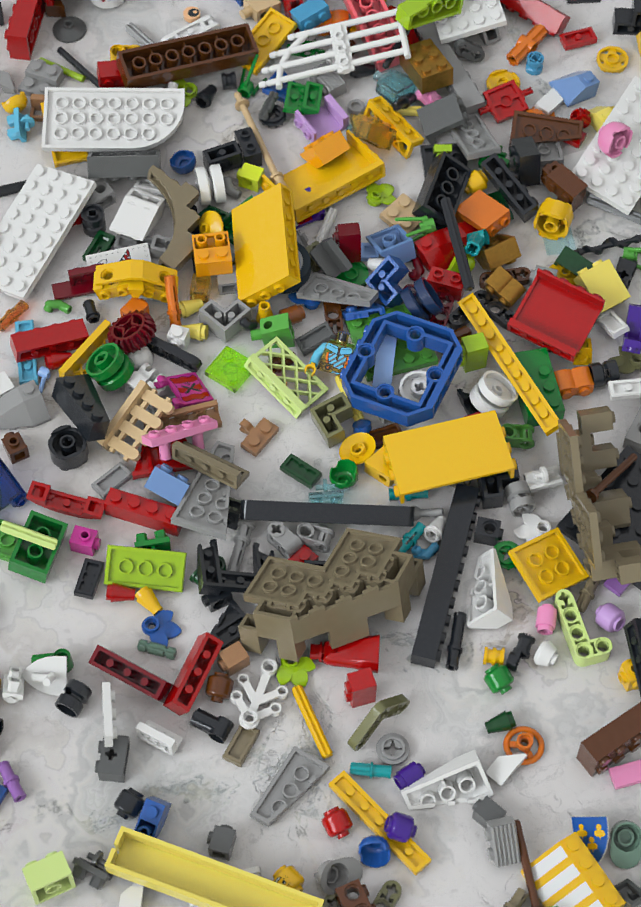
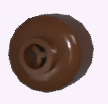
M214 672V675H210L207 679L205 694L211 697L212 702L223 703V700L230 699L234 681L230 678L229 674Z

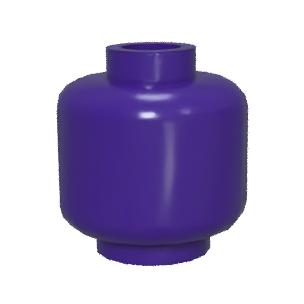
M394 812L392 815L387 816L384 831L389 839L406 843L410 837L414 838L417 826L414 825L412 816Z

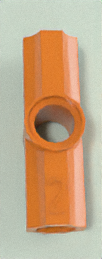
M541 24L535 25L526 35L522 34L519 37L516 46L506 56L509 64L512 66L519 65L530 52L536 51L538 44L547 36L548 31L545 29V26Z

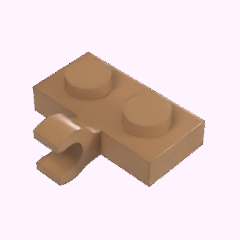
M263 418L254 428L248 420L243 419L239 424L241 426L239 430L248 436L241 442V448L257 457L277 434L279 427Z

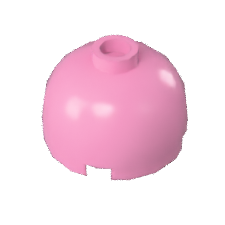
M610 122L599 130L598 146L604 154L610 158H616L622 154L621 150L623 147L627 148L629 146L633 132L629 126L622 122Z

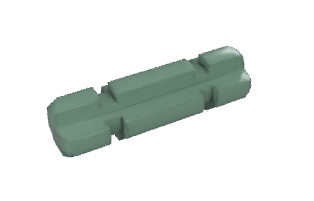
M140 639L137 645L139 651H148L149 654L160 657L166 656V658L174 660L177 654L176 648H166V645L155 642L148 643V640Z

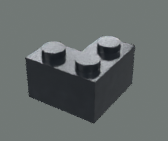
M633 0L632 8H614L612 19L613 34L637 35L641 31V0Z
M532 136L511 139L509 155L513 157L515 166L513 172L516 174L517 180L525 186L540 185L541 154Z
M518 466L514 472V478H510L508 471L477 478L483 509L503 506L504 488L510 483L519 481Z

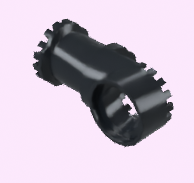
M525 633L518 634V643L510 652L506 662L508 670L516 672L517 665H519L518 662H520L519 659H529L530 648L536 640L530 634L528 636V633L526 635Z

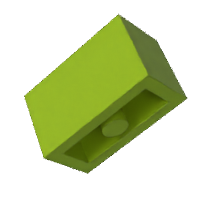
M483 332L461 337L463 360L460 367H463L465 373L486 368L489 346Z

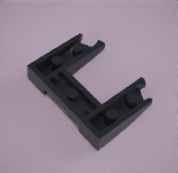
M216 539L210 540L211 547L202 549V545L198 544L197 577L199 594L218 596L220 591L245 593L267 557H275L274 551L271 550L270 554L266 555L259 551L260 544L254 543L252 546L253 573L226 571L220 569Z

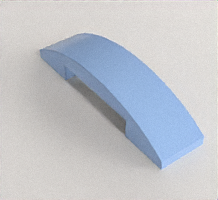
M386 335L376 353L372 385L374 388L384 383L392 385L397 344L396 337Z

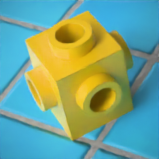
M631 659L624 661L618 672V679L626 692L639 689Z

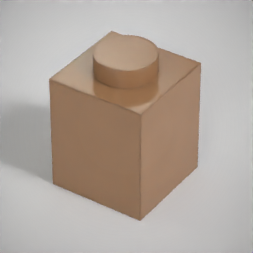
M239 641L218 653L219 661H217L219 668L222 672L226 671L230 676L250 665V656Z

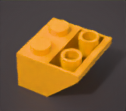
M340 130L335 133L330 131L305 146V151L300 153V156L315 168H319L349 150L350 146Z
M228 231L192 235L196 277L233 273Z

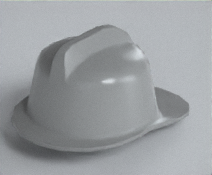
M345 857L323 862L317 873L314 874V877L318 880L326 894L333 895L335 894V888L356 879L361 880L363 869L357 859Z

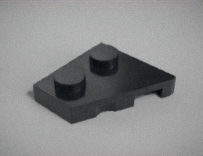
M233 598L229 601L225 612L221 614L218 624L214 626L210 633L224 642L221 650L240 640L238 626L246 615Z

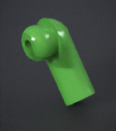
M47 300L43 307L49 313H52L54 308L66 314H69L72 310V306L61 300Z

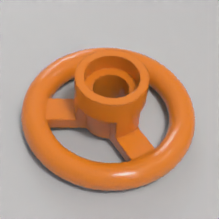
M528 726L513 728L506 734L503 741L506 755H513L510 748H516L528 754L527 759L521 765H530L537 762L544 753L545 745L542 736L538 731ZM526 732L519 734L516 741H510L515 734ZM533 737L538 742V751L535 755L531 752ZM525 742L527 746H523L521 743Z

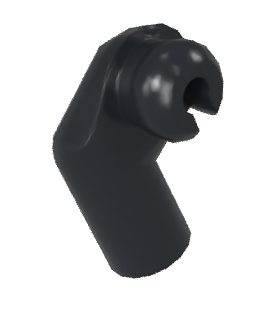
M245 317L240 322V325L245 331L257 329L258 322L256 320L249 321Z

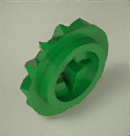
M502 541L494 546L501 568L507 570L516 569L511 558L504 561V555L509 550L519 546L512 541Z

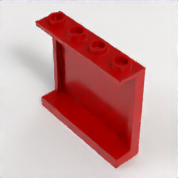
M538 268L537 275L516 313L508 321L507 330L542 348H547L548 351L574 363L604 308L605 300L598 294L587 292L582 286H575L570 284L565 278L554 276L549 270Z

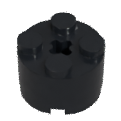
M63 425L53 430L51 437L48 439V447L51 460L62 471H68L78 468L87 462L89 454L87 440L77 428L71 427V425Z

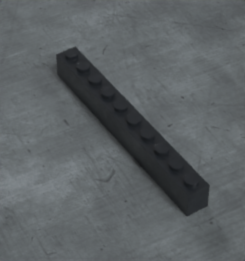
M456 484L410 663L434 669L435 663L440 662L442 650H439L440 644L445 643L447 635L444 632L445 626L449 627L451 615L448 613L449 609L454 608L456 600L453 597L454 591L458 592L460 580H457L458 574L462 575L465 564L461 563L462 558L467 557L469 546H466L467 540L471 541L473 529H470L471 523L475 524L477 513L474 511L476 507H480L482 496H478L479 488Z

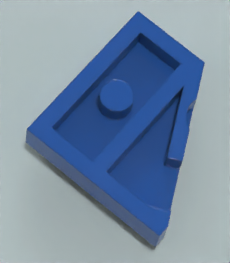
M376 302L371 307L352 305L346 307V310L341 311L342 318L346 321L366 318L375 313H380V315L386 314L384 306Z

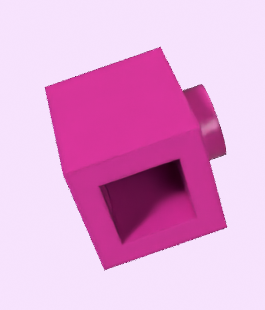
M75 525L69 540L71 551L94 556L95 550H99L101 545L98 530Z

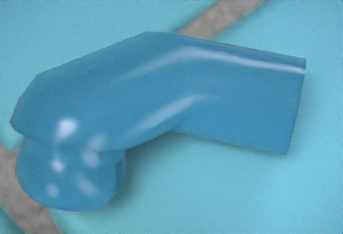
M436 542L432 543L427 549H421L420 546L415 545L411 548L413 558L429 560L439 551L440 546Z

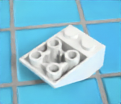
M132 187L126 194L109 230L120 235L129 236L134 240L143 241L163 217L165 198Z

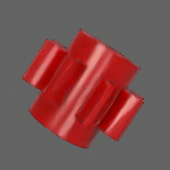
M580 107L572 111L570 119L583 121V128H587L591 123V117L589 116L591 112Z

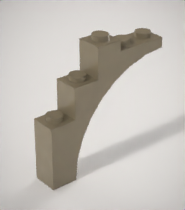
M153 165L148 171L147 179L158 188L166 199L173 219V237L168 248L159 258L158 265L175 269L178 272L194 256L192 235L195 234L191 233L199 225L200 216L191 208L198 202L200 192L195 186L187 182L181 186L178 181L171 179L162 169Z

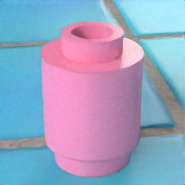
M542 604V606L537 608L535 627L539 634H553V630L556 629L557 609L551 604Z

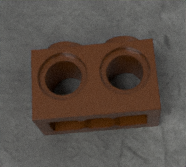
M359 879L335 888V898L340 907H376L374 903L370 904L367 898L370 896L365 884L361 885ZM354 892L359 897L357 899H350L347 895Z

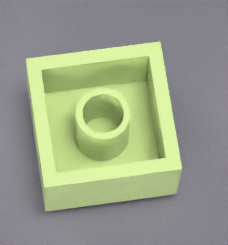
M62 851L51 852L44 859L31 861L21 868L36 905L76 887L72 872Z

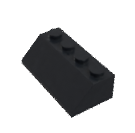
M443 151L431 162L412 214L416 217L427 215L428 219L433 218L435 224L446 225L440 200L443 197H450L454 213L456 214L472 170Z

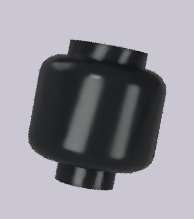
M131 787L123 789L114 802V807L118 810L116 814L125 820L128 817L137 818L145 803L144 795Z

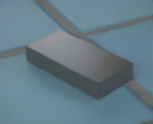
M326 321L298 337L295 341L303 355L306 356L316 350L322 343L330 342L336 336Z

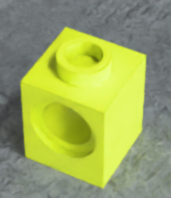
M244 163L242 168H239L237 171L238 186L259 192L262 183L261 175L264 174V168Z

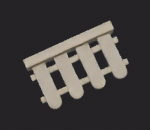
M140 380L109 423L105 439L97 440L96 442L113 454L117 451L124 455L123 460L129 462V460L138 461L141 458V453L137 449L141 444L147 446L142 443L141 436L148 434L152 428L154 430L162 429L163 422L160 419L162 414L170 415L174 412L175 408L171 404L172 399L169 397L163 399L157 395V390L152 389L146 382ZM149 404L158 409L154 415L146 411ZM138 420L146 424L143 430L134 426ZM127 435L135 440L132 446L123 441Z

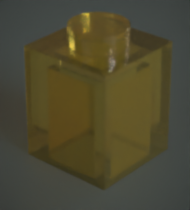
M196 274L192 275L190 300L201 299L203 303L209 301L212 287L211 276L196 277Z

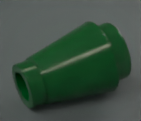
M503 711L487 722H484L488 734L509 731L516 727L511 711Z

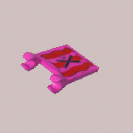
M196 372L168 377L159 375L156 378L158 382L153 383L157 389L167 385L176 396L172 399V405L175 409L214 400Z

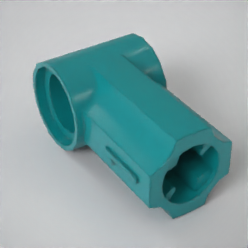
M482 229L467 234V244L464 247L467 254L476 256L483 246L489 245L490 238L487 230Z

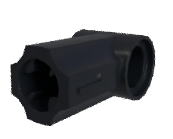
M200 708L194 711L190 720L191 726L207 733L211 739L221 744L226 741L234 727V723L226 717H216Z

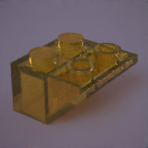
M358 113V115L350 114L349 118L355 137L379 149L390 151L397 132L391 128V124L379 122V118L371 115L368 118V116Z

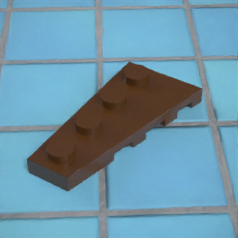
M514 110L509 146L511 145V139L532 136L535 143L580 140L583 121Z

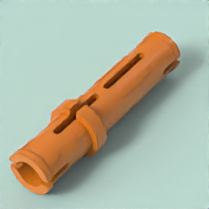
M166 275L163 277L170 327L172 324L181 326V309H179L175 275Z

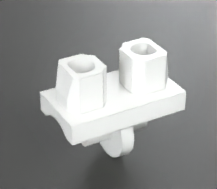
M557 465L548 468L541 466L539 470L524 473L523 476L531 493L546 488H555L563 484V479L559 474Z
M11 666L9 674H4L2 698L7 703L12 704L23 700L24 678L21 676L22 668Z

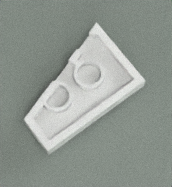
M102 682L105 747H113V739L117 738V726H113L112 721L116 720V708H112V703L115 702V690H111L110 682Z

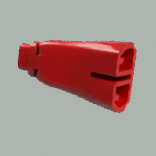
M380 635L367 636L335 649L331 648L329 640L325 641L324 645L321 641L320 644H311L310 659H317L319 662L330 666L347 667L357 670L371 667L372 673H378Z

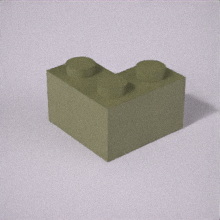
M344 392L310 408L311 418L329 448L346 439L344 429L340 423L352 418L354 414Z

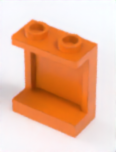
M480 189L459 204L455 214L457 223L466 221L477 230L486 229L489 238L494 237L496 233L507 227L510 223V210Z

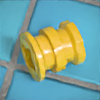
M485 646L483 665L491 663V665L497 663L504 665L505 647L497 650L495 647L489 649Z

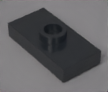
M85 558L73 592L74 596L94 599L105 567L104 562Z

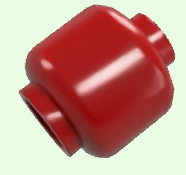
M336 806L323 813L322 824L329 837L337 836L338 839H341L350 834L348 830L353 826V823L344 808L339 809Z

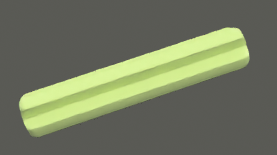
M3 520L0 526L1 532L51 550H55L58 543L56 538Z

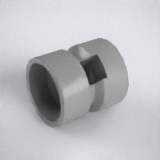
M515 481L504 488V494L509 502L513 516L522 517V514H530L536 509L526 481Z

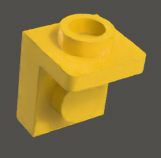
M591 338L586 339L573 365H588L592 363Z

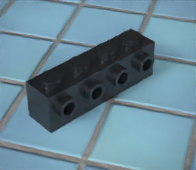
M494 153L481 162L482 171L525 223L537 214L539 203L535 197L529 195L526 186L523 183L520 184L516 174L506 167V162Z

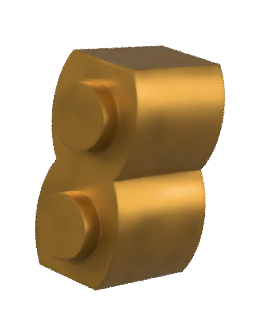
M501 266L483 283L488 293L491 295L495 294L499 298L498 301L510 308L526 292L525 287Z

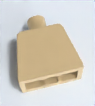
M243 0L244 9L240 10L239 14L243 20L251 16L258 23L271 7L281 13V2L279 0Z

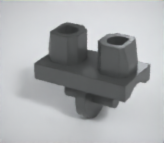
M100 850L95 855L90 852L87 854L86 858L92 862L81 857H74L72 861L75 864L72 871L73 877L84 880L87 872H91L94 875L89 885L101 890L106 881L111 880L113 875L98 867L99 865L105 867L106 860L103 859L104 852Z

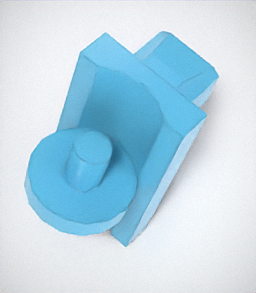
M19 107L13 108L14 114L7 116L8 125L14 127L7 130V135L11 140L20 139L23 143L27 141V131L35 126V120L29 114H21Z

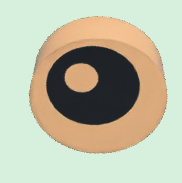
M193 6L187 7L183 11L184 20L192 23L200 19V10Z

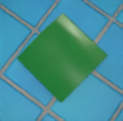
M288 81L283 112L295 114V111L299 110L302 115L318 114L323 84L307 81L304 85Z

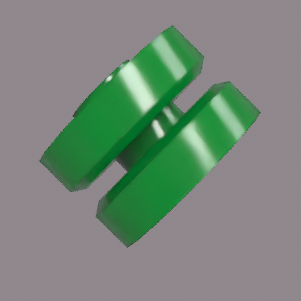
M106 343L91 354L86 363L85 370L103 390L114 391L129 380L134 371V363L117 344Z

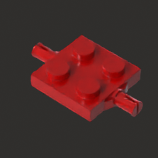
M513 79L484 91L482 95L485 98L486 106L479 108L478 113L482 116L490 112L497 124L513 118L514 110L526 112L529 109L525 97L533 94V89L529 87L521 90Z

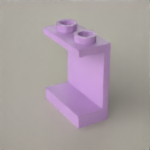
M331 94L324 96V106L320 107L318 114L303 116L299 110H296L294 123L298 129L300 128L303 131L307 140L314 142L330 131L335 133L349 128V116Z

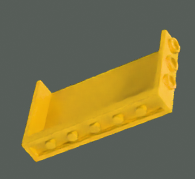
M350 130L346 131L347 143L350 146L349 150L319 168H315L307 162L284 174L286 186L292 189L294 215L297 223L386 176L385 163L379 158L377 153H373L368 145L364 144ZM265 174L261 175L263 191L275 186ZM310 187L311 191L308 192L305 189Z
M279 183L231 210L238 299L249 308L255 307L260 302L269 300L271 297L301 282L292 189Z
M493 410L383 436L384 461L386 465L390 466V470H388L390 481L395 483L393 491L395 497H399L400 503H405L404 495L507 471L510 478H514V472L517 469L516 460L511 458V446L505 440L506 431L504 426H500L496 411Z

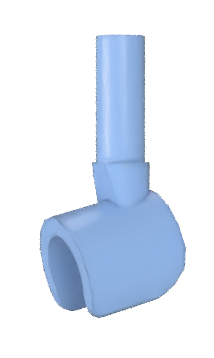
M41 366L38 370V376L42 377L39 386L41 393L43 392L46 380L51 377L49 369Z

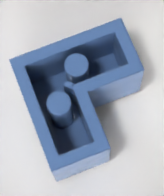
M165 463L156 465L144 487L178 506L191 485L188 482L189 479L181 474L176 476L175 472L172 471L173 468Z

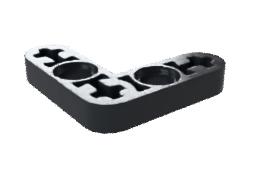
M476 291L474 295L477 299L485 298V301L480 300L479 302L489 317L507 330L508 322L505 320L513 318L515 313L487 291ZM460 306L449 315L448 324L453 330L466 326L470 322ZM492 307H497L500 309V311L498 313H493L490 309Z

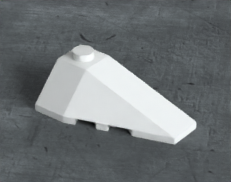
M492 548L478 556L474 578H476L475 587L470 591L472 600L471 604L467 605L466 608L468 628L498 629L513 620L511 599L495 548Z
M475 750L452 759L401 790L409 810L432 808L435 805L443 804L452 806L455 803L462 802L471 804L476 803L479 799L483 800L486 796L494 795Z

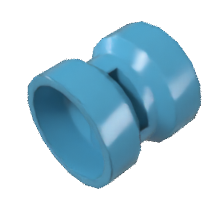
M533 51L528 54L526 72L528 74L536 76L542 72L544 63L542 53Z

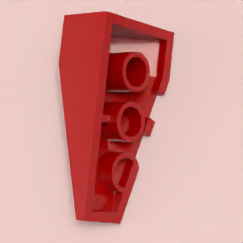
M466 221L458 223L463 245L466 246L467 234L478 230ZM447 227L429 233L414 242L416 257L420 258L422 265L428 272H430L432 266L448 269L455 254Z

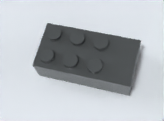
M160 150L89 152L87 156L88 179L110 178L111 181H118L124 177H128V180H138L139 177H146L147 179L148 171L153 165L161 169Z

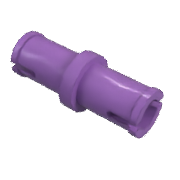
M2 761L0 763V774L4 780L3 785L10 791L14 802H20L26 798V793L19 783L20 779L18 775L14 774L9 761Z

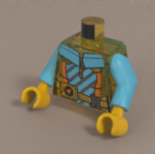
M338 331L337 340L330 339L328 342L322 343L314 351L309 364L305 367L304 373L306 374L307 369H312L311 377H313L317 367V370L340 375L342 369L348 365L350 354H354L356 350L354 344L347 343L349 333Z

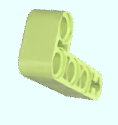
M566 589L559 590L556 593L553 606L557 609V618L574 663L577 666L585 667L607 661L613 647L611 640L606 637L590 640L573 594ZM566 617H571V618H573L574 620H573V621H569V620L566 619ZM572 635H578L581 638L576 639ZM602 647L606 649V651H600L598 648ZM583 652L587 654V656H581L579 653Z

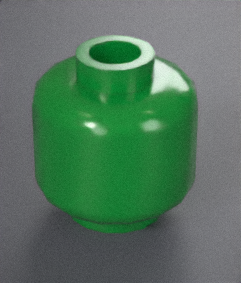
M497 663L485 671L484 681L492 693L500 692L503 695L512 689L510 684L513 683L514 677L506 665H499Z

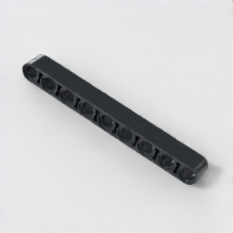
M241 500L240 520L414 527L415 507Z

